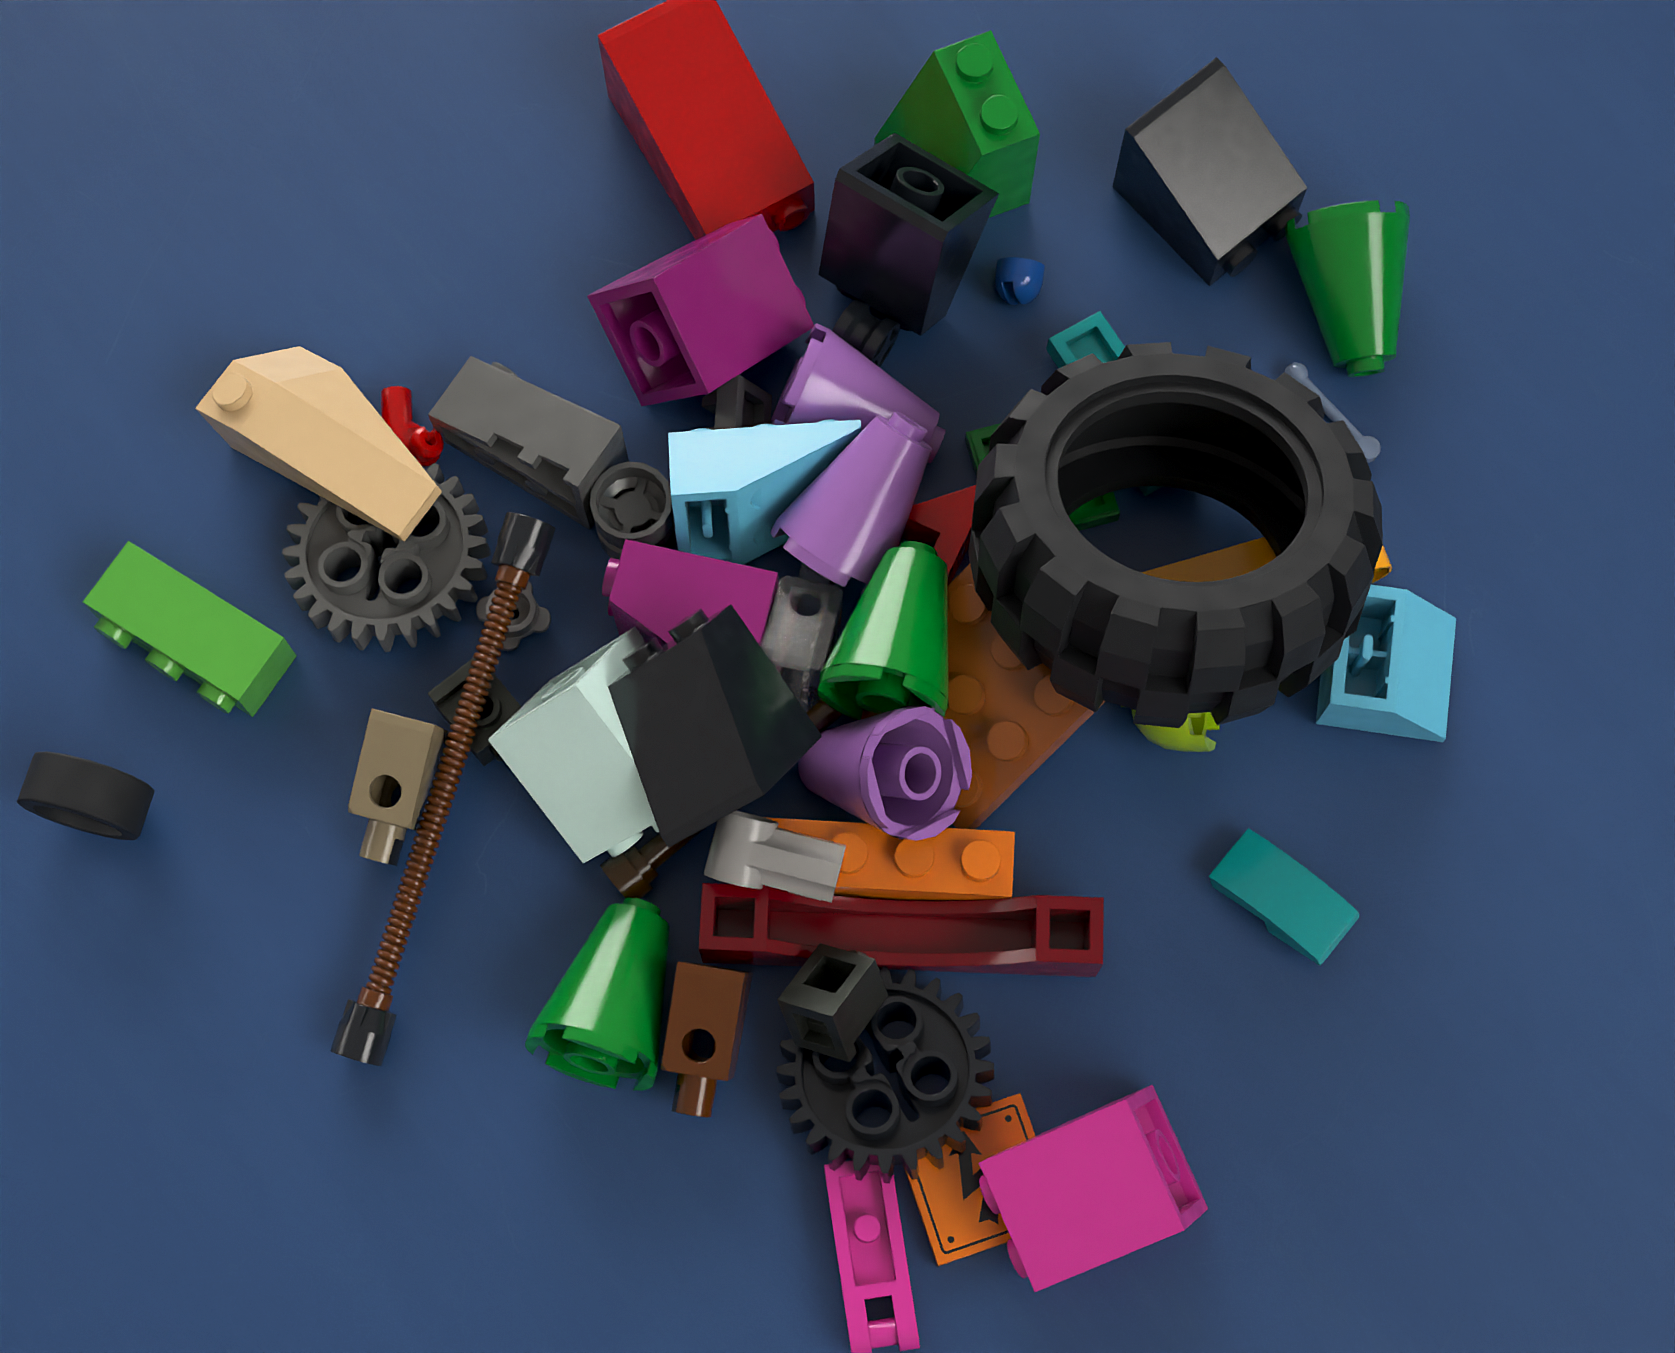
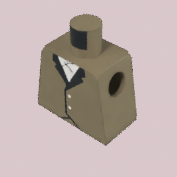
M371 709L348 804V813L369 818L359 853L360 857L397 866L407 828L412 830L421 828L419 821L424 820L421 814L426 812L424 805L429 804L426 799L432 795L429 793V790L434 788L432 781L437 779L434 776L435 772L440 771L437 769V765L442 764L440 757L445 755L442 753L443 748L448 747L445 745V741L450 740L447 736L449 731L427 722ZM400 785L401 797L393 806L391 796L393 791Z

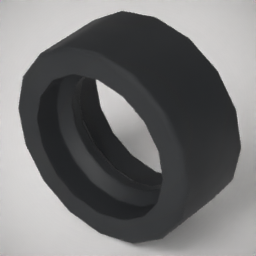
M35 752L17 803L25 810L42 818L80 831L120 840H136L141 834L155 790L148 783L133 775L91 760L55 752Z

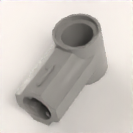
M734 811L717 821L704 870L705 876L752 889H762L763 885L832 903L846 845L778 828L779 823L741 811Z

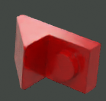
M976 485L913 505L902 538L908 541L927 544L937 551V556L947 564L948 585L953 581L970 544Z

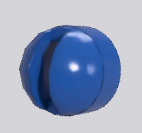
M1006 257L998 259L995 271V288L1001 299L1011 305H1016L1018 302L1021 304L1031 303L1039 295L1043 285L1045 265L1027 258Z

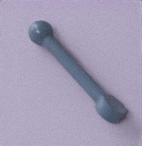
M1298 362L1289 364L1284 372L1319 395L1327 417L1332 422L1344 420L1364 452L1367 463L1374 461L1381 450L1379 441L1372 436H1363L1308 378V370L1305 365Z

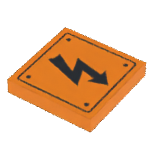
M1021 1093L992 1102L991 1106L975 1108L982 1116L981 1130L974 1131L961 1127L960 1130L966 1141V1150L961 1153L946 1144L941 1147L944 1167L940 1170L924 1157L918 1160V1179L912 1180L904 1167L937 1267L1005 1244L1011 1239L1001 1213L994 1214L982 1195L979 1178L984 1174L979 1162L1035 1137Z

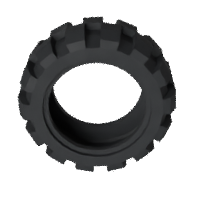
M1171 342L1126 345L1117 360L1102 363L1092 353L1055 370L1042 385L1041 393L1030 389L990 436L989 454L978 465L968 552L975 591L987 610L992 611L991 624L1026 669L1030 670L1043 663L1051 669L1050 682L1056 693L1096 713L1102 702L1106 701L1136 710L1133 724L1180 728L1186 721L1189 713L1211 712L1216 725L1259 714L1275 703L1278 690L1289 698L1313 682L1339 658L1344 639L1357 630L1374 577V570L1383 546L1382 505L1373 481H1370L1372 473L1364 452L1344 420L1326 423L1323 420L1325 413L1319 395L1285 372L1276 380H1273L1251 370V357L1211 346H1207L1205 356L1172 353ZM1143 486L1184 489L1213 498L1240 513L1261 532L1270 544L1276 558L1256 570L1229 579L1207 582L1162 579L1130 569L1100 552L1078 531L1070 520L1069 515L1092 499L1121 489Z

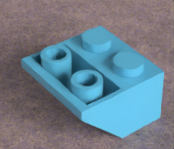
M1371 584L1357 630L1344 639L1339 658L1320 676L1316 724L1444 742L1447 730L1456 618L1407 589Z

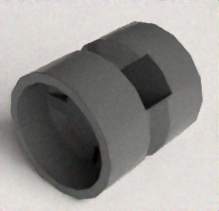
M627 461L611 466L598 477L591 490L590 507L602 549L610 558L620 560L625 539L668 549L673 548L676 543L671 491L668 481L659 470L645 463Z

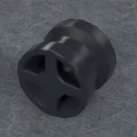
M855 299L844 310L832 331L880 367L895 344L900 331V324L891 318L880 320L871 314L868 304Z

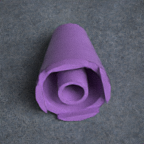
M816 323L805 342L809 344L803 358L800 357V359L796 360L771 418L772 424L817 423L828 419L838 421L861 420L862 431L877 415L890 420L894 411L914 420L928 431L923 441L932 448L928 463H931L940 448L946 431L937 426L940 413L829 328Z
M894 411L890 420L877 415L781 513L771 528L770 534L773 538L787 534L789 538L783 548L829 580L843 587L846 586L850 577L866 583L860 593L862 595L885 551L890 548L899 547L932 448L923 441L928 431L914 420Z
M905 706L824 730L820 733L822 737L798 761L800 778L808 790L893 837L914 841L935 837L955 821L961 811L954 809L961 789L969 790L972 778L970 749L960 727L952 719H944L935 712V709L926 706Z

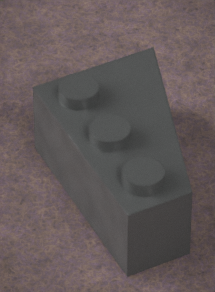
M472 356L469 357L428 414L433 428L440 432L444 442L589 530L595 524L590 507L591 490L595 482L611 466L629 461L621 425L520 379L513 371L500 363L492 362L490 365Z

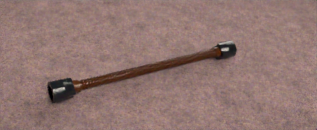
M506 512L491 561L492 564L499 566L495 577L496 586L499 589L494 591L496 597L491 600L494 605L489 606L491 613L486 615L488 621L484 622L486 629H482L481 634L483 637H480L478 640L481 645L476 646L478 652L473 655L476 660L471 662L473 668L468 670L471 676L466 677L465 681L468 684L463 686L465 692H462L460 695L463 700L458 701L460 708L455 710V713L458 715L453 717L455 724L450 726V729L453 731L448 732L447 736L450 740L445 741V745L448 747L442 750V753L445 755L440 757L442 764L437 765V769L440 771L435 772L434 776L437 779L432 781L434 788L429 790V793L432 795L427 797L426 800L429 804L424 805L426 812L421 814L424 820L419 821L421 828H417L416 833L418 836H414L413 839L416 844L411 845L413 852L408 854V857L411 859L406 861L405 864L408 868L403 869L405 876H402L400 879L403 884L398 885L400 892L395 894L397 900H394L392 903L395 909L392 908L390 910L392 917L387 918L389 925H385L384 928L387 933L382 934L384 941L379 943V946L382 948L377 950L376 954L379 957L374 958L376 965L371 967L373 973L369 974L368 977L371 982H367L366 987H361L357 1001L348 999L330 1050L335 1054L363 1063L382 1066L397 1014L389 1012L393 1000L390 986L394 985L395 981L392 978L397 976L395 970H398L400 967L397 962L402 961L403 958L400 953L405 952V948L402 946L408 943V940L405 938L410 936L408 929H412L413 924L411 921H414L416 918L413 913L418 912L416 905L421 903L418 897H422L424 894L421 889L426 887L424 880L426 881L429 878L426 873L431 872L429 864L434 863V859L431 857L437 854L434 849L439 847L437 840L442 838V835L439 833L445 829L442 824L447 823V819L444 817L450 814V811L447 809L452 807L450 800L455 798V795L452 793L457 791L458 788L455 784L460 783L458 776L463 774L460 768L465 767L463 760H467L468 755L466 752H470L471 749L468 744L473 743L471 736L476 734L473 728L478 727L476 720L478 721L481 718L478 713L483 712L481 705L486 703L484 697H487L489 694L486 689L491 688L489 681H492L494 678L491 673L496 672L494 665L499 663L497 657L501 656L499 649L504 648L502 642L506 641L507 638L504 634L509 632L507 626H510L512 623L509 618L514 617L512 610L517 608L514 602L519 601L517 594L519 595L522 590H526L529 578L531 576H540L556 530L554 526L541 520L518 513Z

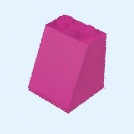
M1153 1084L979 1162L984 1174L979 1178L982 1195L994 1214L1001 1213L1011 1236V1239L1007 1241L1011 1262L1022 1278H1029L1034 1292L1182 1232L1208 1210V1206Z

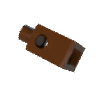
M677 962L661 1070L678 1073L671 1111L692 1116L711 1117L717 1080L729 1081L735 1075L753 972L693 962ZM698 1029H704L714 1037L713 1052L710 1058L700 1057L692 1049L694 1033Z

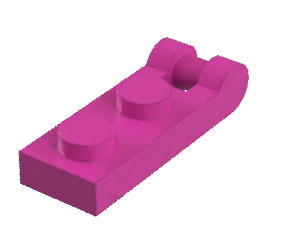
M853 1160L844 1162L835 1171L830 1169L829 1164L824 1165L851 1353H872L874 1348L898 1345L899 1351L919 1349L920 1343L894 1174L890 1183H884L879 1165H870L866 1175L860 1181L855 1178ZM891 1296L894 1317L868 1321L865 1300Z

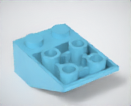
M828 419L817 423L760 424L754 427L715 430L698 428L686 432L668 433L670 491L678 551L744 565L786 543L789 538L787 534L773 538L770 534L776 519L861 432V420L838 421Z

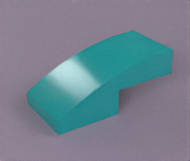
M1249 828L1209 875L1213 888L1262 919L1269 933L1319 966L1322 965L1360 917L1359 912L1325 882Z

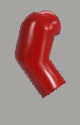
M402 386L384 388L381 391V417L411 454L416 457L422 467L436 463L444 448L443 437L435 428L429 432L425 427L413 421L412 391Z

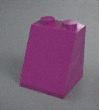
M762 214L726 224L587 296L641 406L708 394L806 333L814 326L806 309L805 298L801 290L795 285L780 253L778 240L768 228Z
M625 539L620 560L610 558L604 575L602 595L609 597L608 615L614 616L619 636L636 627L642 635L644 642L655 637L660 645L664 646L673 640L668 631L690 614L702 608L709 618L732 604L760 647L764 650L765 646V654L770 658L781 614L778 572Z

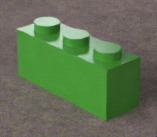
M130 541L125 544L83 601L86 607L99 619L93 627L97 632L123 649H126L132 641L150 653L144 660L168 678L177 682L180 676L185 674L201 684L196 693L226 714H229L235 706L251 717H254L297 657L284 637Z

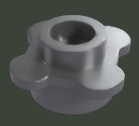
M529 581L526 590H522L519 595L517 594L519 601L514 602L517 605L515 610L519 611V617L511 620V625L507 626L509 632L504 634L507 638L506 641L502 642L504 648L501 650L503 651L517 649L520 640L533 632L543 633L550 626L551 615L546 608L538 606L532 595L533 587ZM494 591L490 596L481 598L476 606V614L482 622L488 621L486 615L491 613L489 606L494 605L491 602L492 598L496 597Z

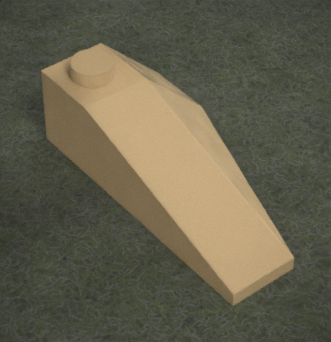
M300 346L233 360L195 408L231 448L404 542L442 493L441 489L341 367Z

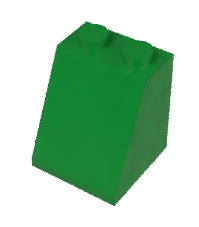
M990 30L934 50L875 136L874 145L896 133L996 191L999 195L989 218L1030 203L1040 132L992 31Z

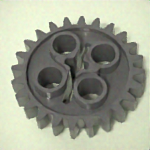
M436 463L426 470L442 493L405 542L371 523L355 525L360 517L319 495L320 502L317 506L309 503L298 504L297 508L306 524H291L287 526L286 530L297 545L289 546L282 551L288 564L293 567L284 574L291 588L297 590L293 595L294 599L302 611L310 610L308 616L317 629L328 625V631L334 641L338 643L351 632L352 639L357 648L363 651L369 644L372 636H377L384 652H390L396 635L403 634L409 646L414 648L417 645L418 629L425 627L430 634L437 638L441 636L440 627L437 622L438 618L444 615L456 622L462 619L455 603L458 599L467 602L477 601L478 597L475 590L468 581L487 580L488 574L486 569L478 559L491 556V549L486 538L482 537L489 531L483 515L476 514L479 511L477 502L472 493L463 495L465 491L457 476L444 481L445 477L439 464ZM427 524H438L436 530L431 534L423 537L414 536L420 527ZM349 568H360L358 574L352 579L345 582L336 581L343 571ZM411 579L421 580L418 587L413 591L405 594L395 593L403 582ZM380 585L378 597L373 601H369L373 598L378 589V586Z

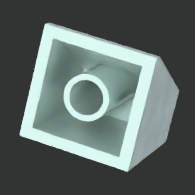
M633 627L549 680L488 739L582 863L591 860L605 851H608L612 857L620 855L634 845L642 837V830L649 826H652L656 832H659L608 689L610 684L629 670L622 659L645 643L636 627Z

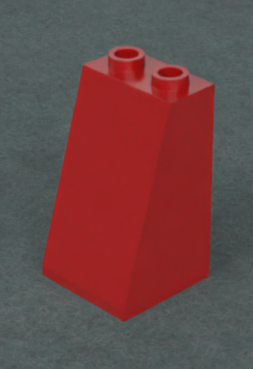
M666 0L597 35L608 97L695 240L726 224L760 214L763 215L768 228L772 232L778 229L780 231H788L799 226L807 219L811 212L815 211L814 181L716 0Z

